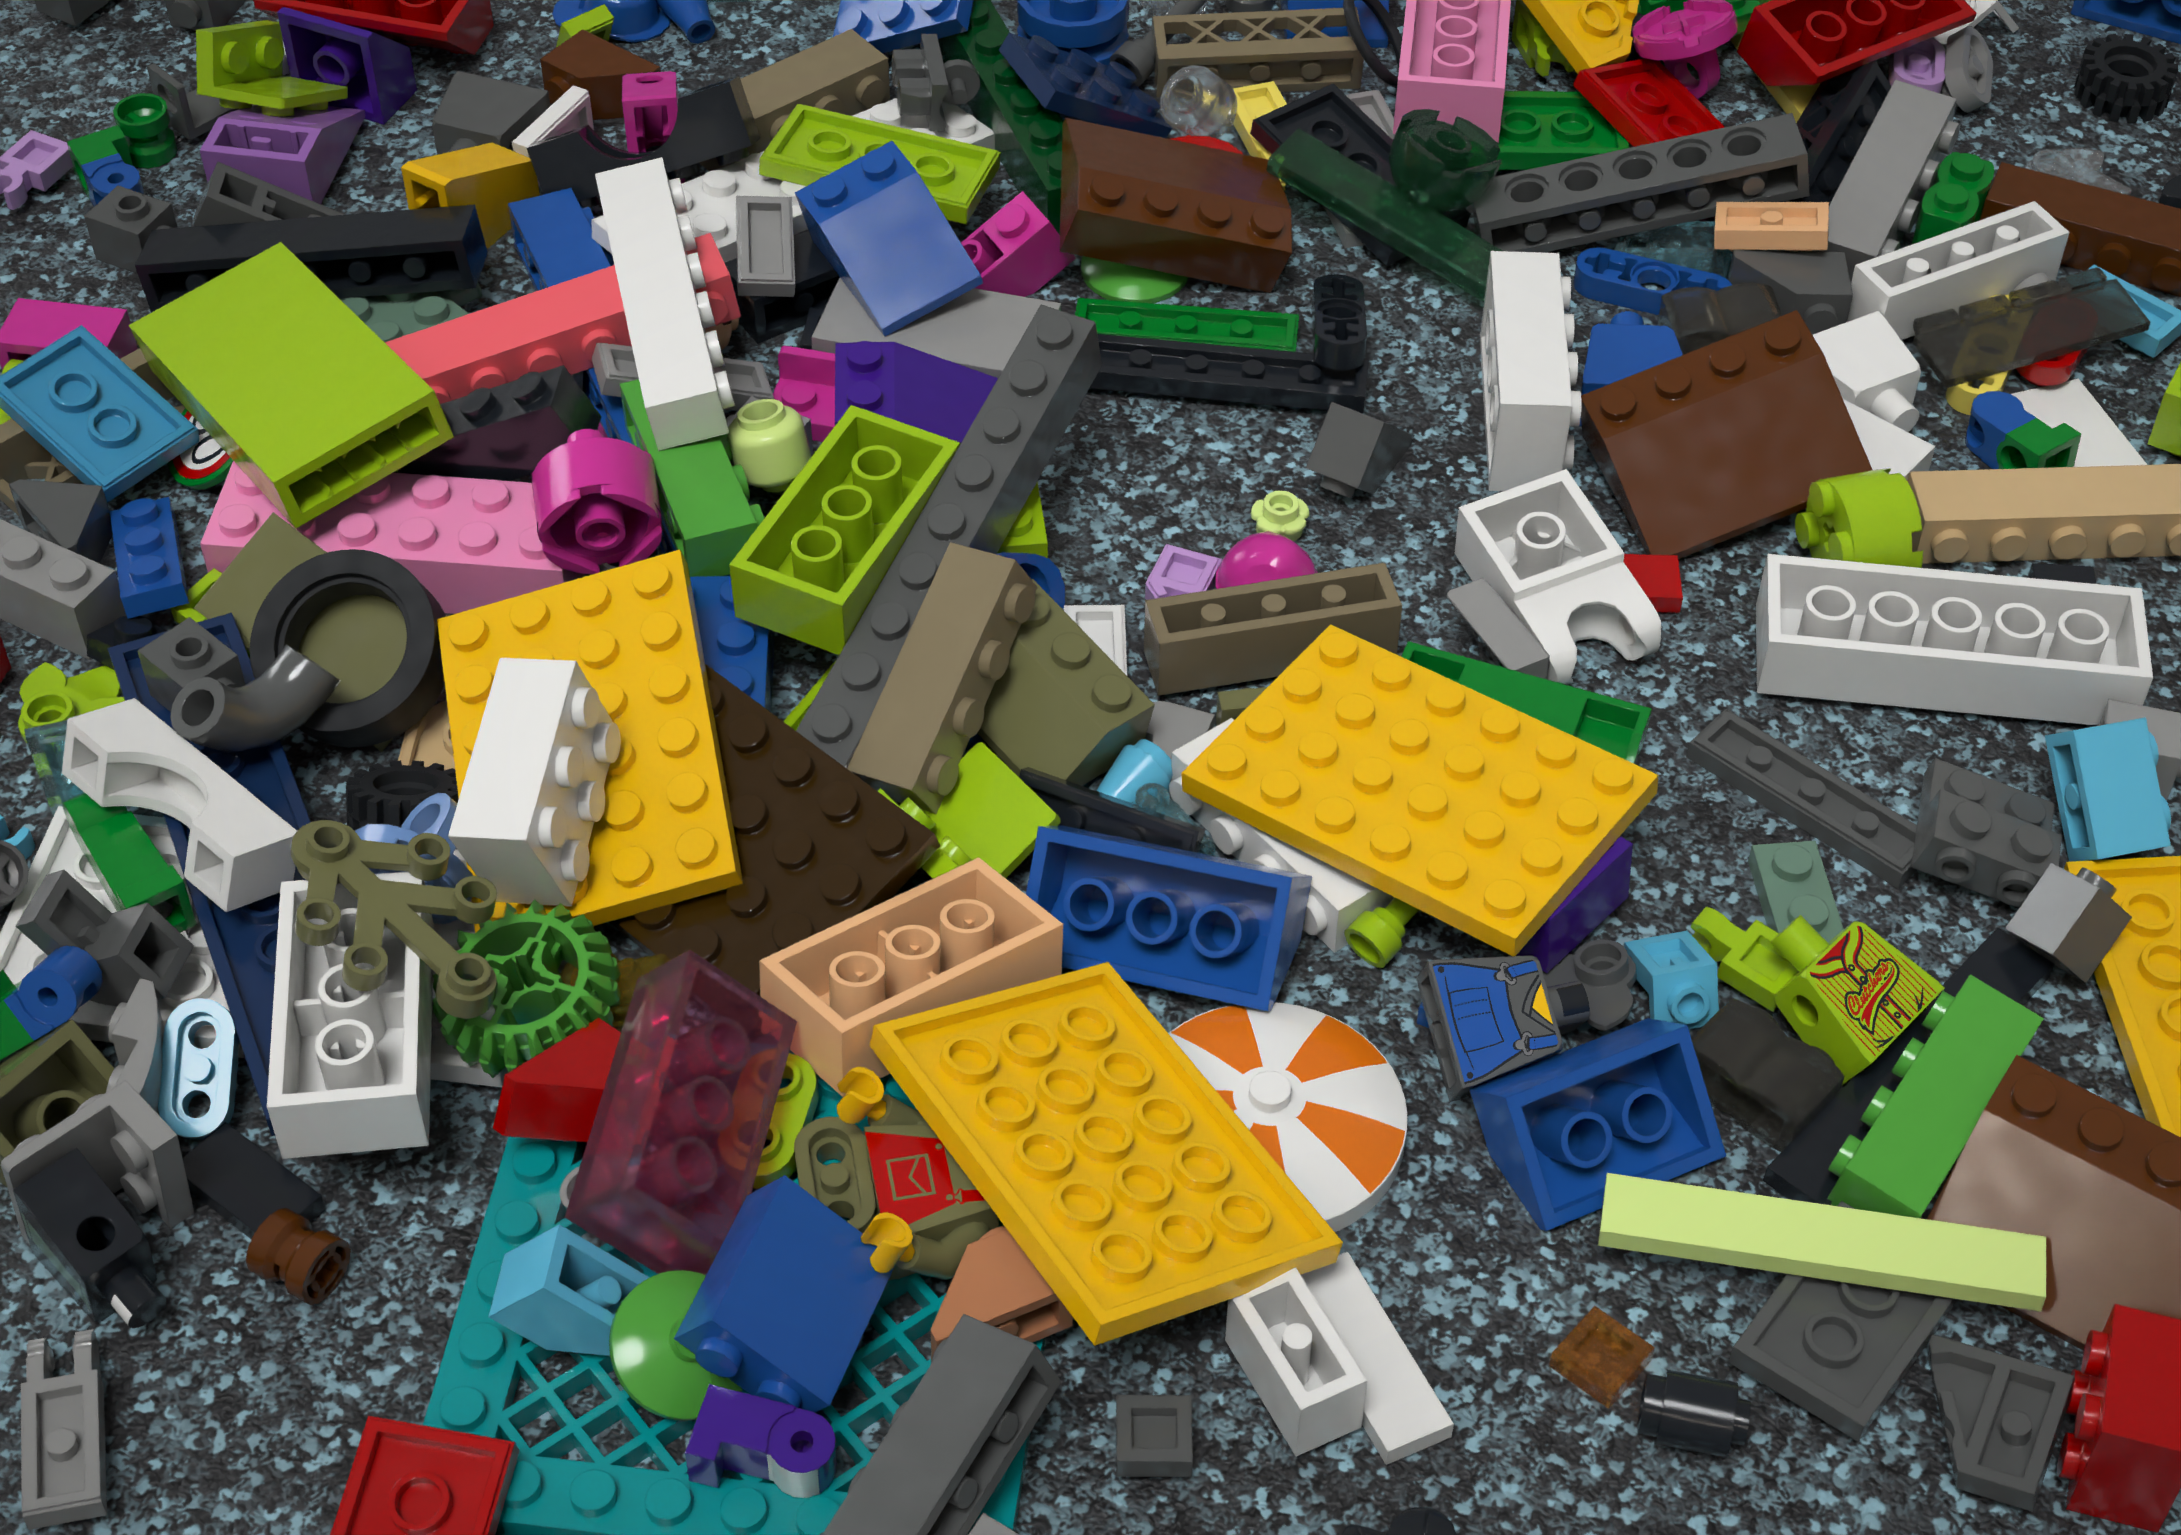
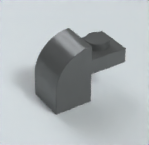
M65 870L46 875L15 926L47 955H50L56 948L66 945L79 947L87 951L97 961L102 971L103 980L100 991L90 1001L115 1007L121 1002H128L140 978L153 981L157 1000L166 998L194 947L189 940L149 903L111 913Z

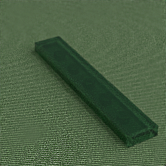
M1299 128L1269 157L1266 168L1267 172L1484 302L1490 252L1502 251L1501 249Z

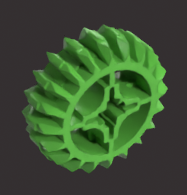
M535 899L526 913L518 914L516 908L506 903L503 913L504 917L493 922L490 918L486 922L480 923V930L475 934L458 930L457 943L460 950L456 951L459 954L474 953L482 956L488 961L496 974V987L492 1003L495 1013L490 1021L481 1016L469 1019L454 1017L446 1013L439 1006L436 997L432 1000L434 1003L433 1012L438 1022L442 1024L440 1030L447 1044L452 1045L453 1049H457L460 1058L465 1063H468L470 1067L480 1063L483 1071L492 1078L505 1067L508 1072L512 1071L582 1027H588L589 1023L597 1018L602 1019L613 1027L614 1017L611 1008L621 1005V992L617 984L620 981L619 976L621 973L616 958L610 955L612 954L608 939L601 934V931L595 932L592 922L584 914L572 918L570 911L561 903L548 914H546L544 906L540 905ZM562 961H566L578 969V976L574 987L564 984L558 971ZM434 974L432 975L434 980L433 989L436 993L439 976Z

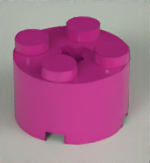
M581 429L570 434L567 443L547 453L535 467L532 473V489L537 533L542 543L544 554L555 565L576 573L596 574L600 572L599 565L602 563L611 564L619 562L620 566L645 560L659 546L662 537V518L654 459L648 452L629 442L606 438L597 430Z

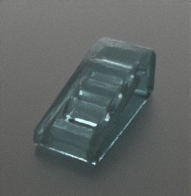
M1690 221L1618 237L1615 246L1616 251L1718 274L1727 280L1733 254L1730 250L1714 249L1715 221ZM1639 243L1647 244L1646 248L1637 247Z

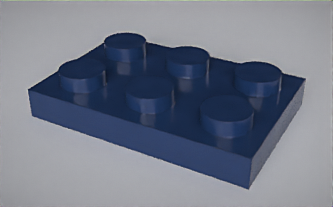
M1008 33L999 49L1000 53L1045 109L1090 123L1167 138L1173 129L1158 112L1161 108L1160 104L1153 97L1142 92L1134 83L1137 79L1135 74L1117 62L1111 61L1108 66L1098 63L1090 55L1079 49L1073 48L1069 53L1058 49L1051 42L1037 35L1027 39Z

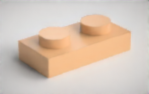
M1716 202L1714 249L1730 250L1732 252L1733 250H1827L1829 202Z

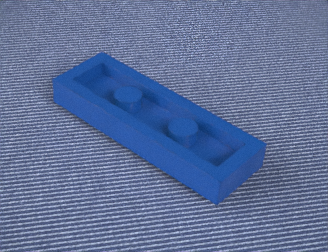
M166 497L157 500L149 498L136 499L125 504L121 509L110 511L120 598L127 618L188 604L189 598L176 516L170 498Z

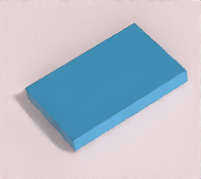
M82 325L0 376V408L83 484L102 486L107 503L199 442L198 428Z

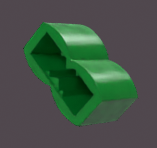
M1953 152L1943 159L1937 172L1935 184L1924 194L1912 244L1980 221L1985 200L1994 177V165L1992 162L1983 160L1974 154Z

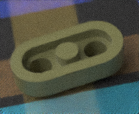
M839 1117L816 1119L804 1126L795 1139L794 1152L799 1186L840 1217L849 1218L850 1220L847 1222L861 1233H864L876 1216L875 1195L865 1146V1137L857 1125L845 1123ZM828 1159H837L841 1161L840 1163H831L828 1165L822 1164L824 1161Z

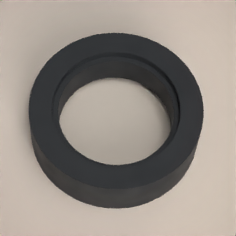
M349 549L324 553L301 563L288 572L276 583L263 601L256 615L250 638V662L254 678L256 679L276 660L286 644L297 651L299 650L302 636L308 625L330 604L355 595L379 596L397 604L405 620L407 642L403 659L392 678L377 692L361 700L349 703L325 702L305 725L299 728L302 732L318 741L339 747L371 746L399 736L418 723L428 713L445 686L437 619L446 617L442 607L408 569L387 556L367 550Z

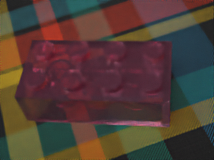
M691 950L639 977L564 1218L658 1274L676 1270L707 1274L746 1196L752 1193L797 1021Z

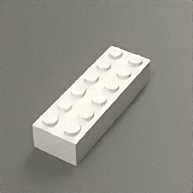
M1767 554L1756 602L1757 693L2099 726L2108 699L2143 706L2153 680L2142 588Z

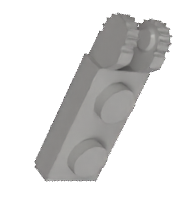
M94 1329L75 1332L72 1346L74 1374L53 1377L55 1360L53 1350L49 1346L47 1338L29 1340L27 1344L26 1382L21 1383V1494L23 1519L29 1530L107 1515L104 1384L101 1380L99 1345Z

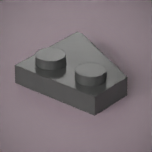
M1932 1334L1929 1341L1928 1361L1957 1489L2033 1512L2066 1414L2074 1375Z

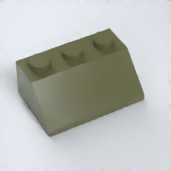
M1032 579L1037 586L1033 611L1027 621L1020 625L1010 648L1008 667L1003 676L996 680L984 706V719L977 734L1018 777L1021 769L1030 767L1083 786L1108 771L1125 745H1135L1140 739H1145L1155 704Z

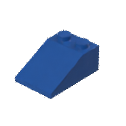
M893 141L868 152L857 160L795 192L813 242L884 336L895 332L983 284L979 271L920 175Z

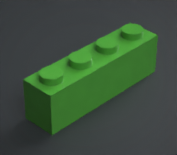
M639 379L620 383L626 431L631 443L651 454L654 459L661 515L675 549L681 550L688 563L690 577L729 575V564L764 520V516L759 504L749 505L747 501L750 499V493L741 464L732 466L730 463L733 457L728 443V434L658 451L645 409Z
M1971 974L1956 997L1943 990L1922 1023L1923 1027L1933 1033L1925 1044L1913 1037L1891 1073L1902 1079L1895 1092L1881 1085L1859 1120L1871 1127L1864 1140L1861 1141L1850 1134L1829 1166L1828 1170L1839 1177L1827 1199L1832 1201L1831 1205L1838 1206L1843 1201L1859 1210L1920 1218L1965 1147L1983 1110L2015 1056L2022 1055L2044 1018Z

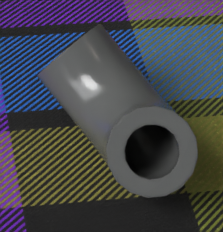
M286 644L260 677L244 686L232 688L210 677L197 678L186 684L177 694L172 704L170 716L172 727L178 735L192 743L228 753L272 745L304 726L332 695L341 680Z

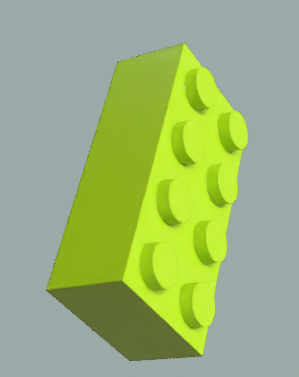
M850 405L729 564L735 617L840 655L959 448L960 442Z

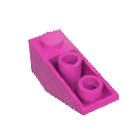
M1023 191L961 242L983 280V284L977 286L976 289L1022 297L1034 294L1076 259L1074 254L1059 252L1060 235Z

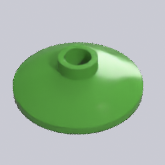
M1085 256L1081 260V274L1084 282L1094 293L1107 300L1157 303L1178 293L1185 286L1189 278Z
M685 1270L667 1271L644 1280L633 1288L620 1303L610 1328V1358L621 1386L641 1407L666 1419L679 1421L697 1420L709 1384L739 1392L743 1390L729 1378L718 1376L705 1370L696 1361L695 1354L674 1339L706 1276L698 1272Z

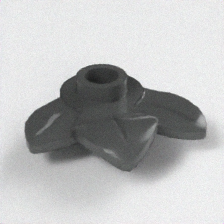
M1605 939L1587 942L1580 946L1574 955L1567 954L1548 973L1543 971L1547 987L1578 980L1583 984L1590 1007V1017L1587 1022L1597 1029L1606 1031L1620 1024L1629 1016L1633 1008L1634 999L1629 989H1631L1636 981V965L1628 955L1625 947L1618 942ZM1586 1021L1558 1027L1560 1035L1576 1030Z

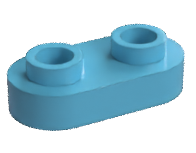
M197 998L188 1000L175 1008L166 1021L163 1037L162 1073L158 1099L159 1115L177 1135L196 1141L205 1140L225 1122L229 1124L235 1107L240 1041L230 1011L218 1002L210 999ZM213 1025L216 1030V1039L213 1044L207 1048H197L194 1043L196 1031L202 1026ZM198 1094H207L211 1102L209 1111L200 1118H192L188 1111L189 1102Z

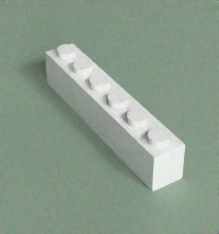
M662 157L596 173L595 177L644 405L658 451L728 434L729 429L724 409L733 407L735 404L726 371L715 373L714 368L725 366L716 330L705 332V328L716 325L707 291L696 293L695 290L706 287L698 253L687 255L686 252L697 249L689 215L678 217V214L688 212L680 178L668 180Z

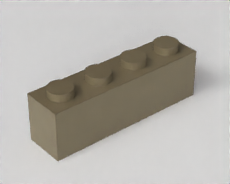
M853 29L847 30L740 79L761 137L752 146L747 147L750 155L766 150L797 104L853 116L877 104L890 101L888 58ZM716 157L699 162L708 171L717 170L732 164L719 166Z
M952 542L949 543L847 767L849 771L876 791L881 788L895 802L902 803L909 797L922 810L937 814L944 796L949 794L955 786L959 772L958 764L970 738L977 734L982 725L984 706L996 680L1003 676L1008 667L1010 648L1020 625L1027 621L1034 608L1037 586L1015 559Z
M1385 563L1145 600L1144 654L1158 696L1277 677L1330 624L1397 655L1402 603Z

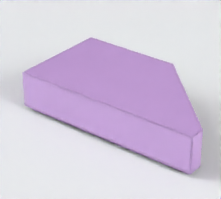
M1166 544L1145 583V599L1150 600L1213 590L1216 586V571L1221 565L1222 559Z

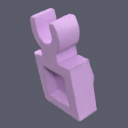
M30 130L0 156V194L4 193L9 209L14 210L22 206L27 200V192L32 187L45 192L73 167L67 142Z

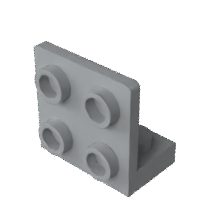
M127 1080L105 1094H98L89 1098L81 1104L74 1114L46 1132L25 1139L10 1155L1 1161V1168L21 1235L28 1243L29 1240L13 1189L75 1148L82 1153L113 1194L123 1188L138 1210L146 1213L153 1209L170 1229L194 1214L178 1136Z

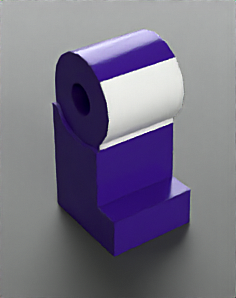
M709 1384L685 1451L689 1481L718 1488L724 1469L774 1481L782 1492L797 1498H809L818 1495L830 1486L836 1475L837 1468L836 1438L832 1426L823 1416L790 1404Z

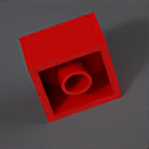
M2114 1304L2103 1331L2091 1329L2088 1334L2083 1352L2081 1371L2073 1369L2071 1375H2074L2066 1413L2076 1416L2074 1433L2066 1432L2063 1438L2058 1458L2057 1476L2069 1479L2066 1510L2158 1533L2181 1489V1320Z

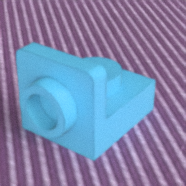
M1688 930L1624 942L1628 955L1636 965V979L1649 994L1650 1019L1688 1025V1029L1714 1025L1718 1022L1717 963Z

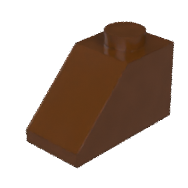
M583 29L540 59L544 90L549 92L550 104L556 102L573 85L586 89L590 95L593 120L624 118L622 105V77L624 75L661 72L660 66Z

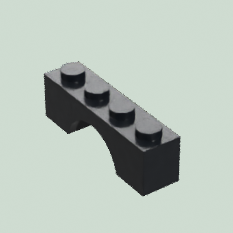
M736 76L690 91L678 98V112L674 129L667 141L657 149L647 152H629L618 149L605 142L589 125L540 140L529 146L527 151L543 194L572 188L581 208H592L600 204L597 198L599 191L595 177L596 173L662 157L668 180L683 179L700 172L697 165L699 162L716 157L719 166L750 156L747 147L752 146L761 137L740 77Z

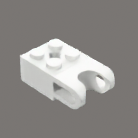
M1567 469L1459 507L1455 544L1456 557L1472 581L1483 578L1491 585L1550 655L1547 680L1565 685L1574 683L1572 674L1577 661L1575 642L1578 640L1594 638L1608 642L1626 660H1636L1659 650L1661 620L1657 611L1623 562L1625 553Z

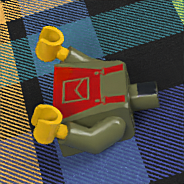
M865 1067L852 1068L837 1084L838 1090L846 1094L837 1104V1114L842 1121L849 1124L859 1123L867 1116L870 1125L864 1127V1136L875 1195L876 1216L860 1239L864 1244L877 1246L869 1258L871 1266L879 1273H887L893 1269L889 1280L900 1279L915 1273L941 1280L952 1279L967 1245L978 1241L984 1234L999 1227V1218L919 1111L890 1095L884 1094L883 1083L873 1071Z

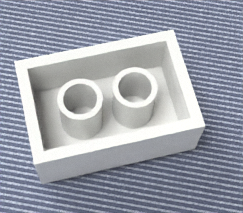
M500 658L448 834L449 839L474 873L494 884L497 890L496 902L531 904L535 899L540 905L557 906L561 903L563 906H572L578 881L581 882L585 879L589 869L588 843L594 822H598L604 812V783L610 763H614L619 756L621 736L617 724L610 718L599 699L597 691L592 688L576 661Z

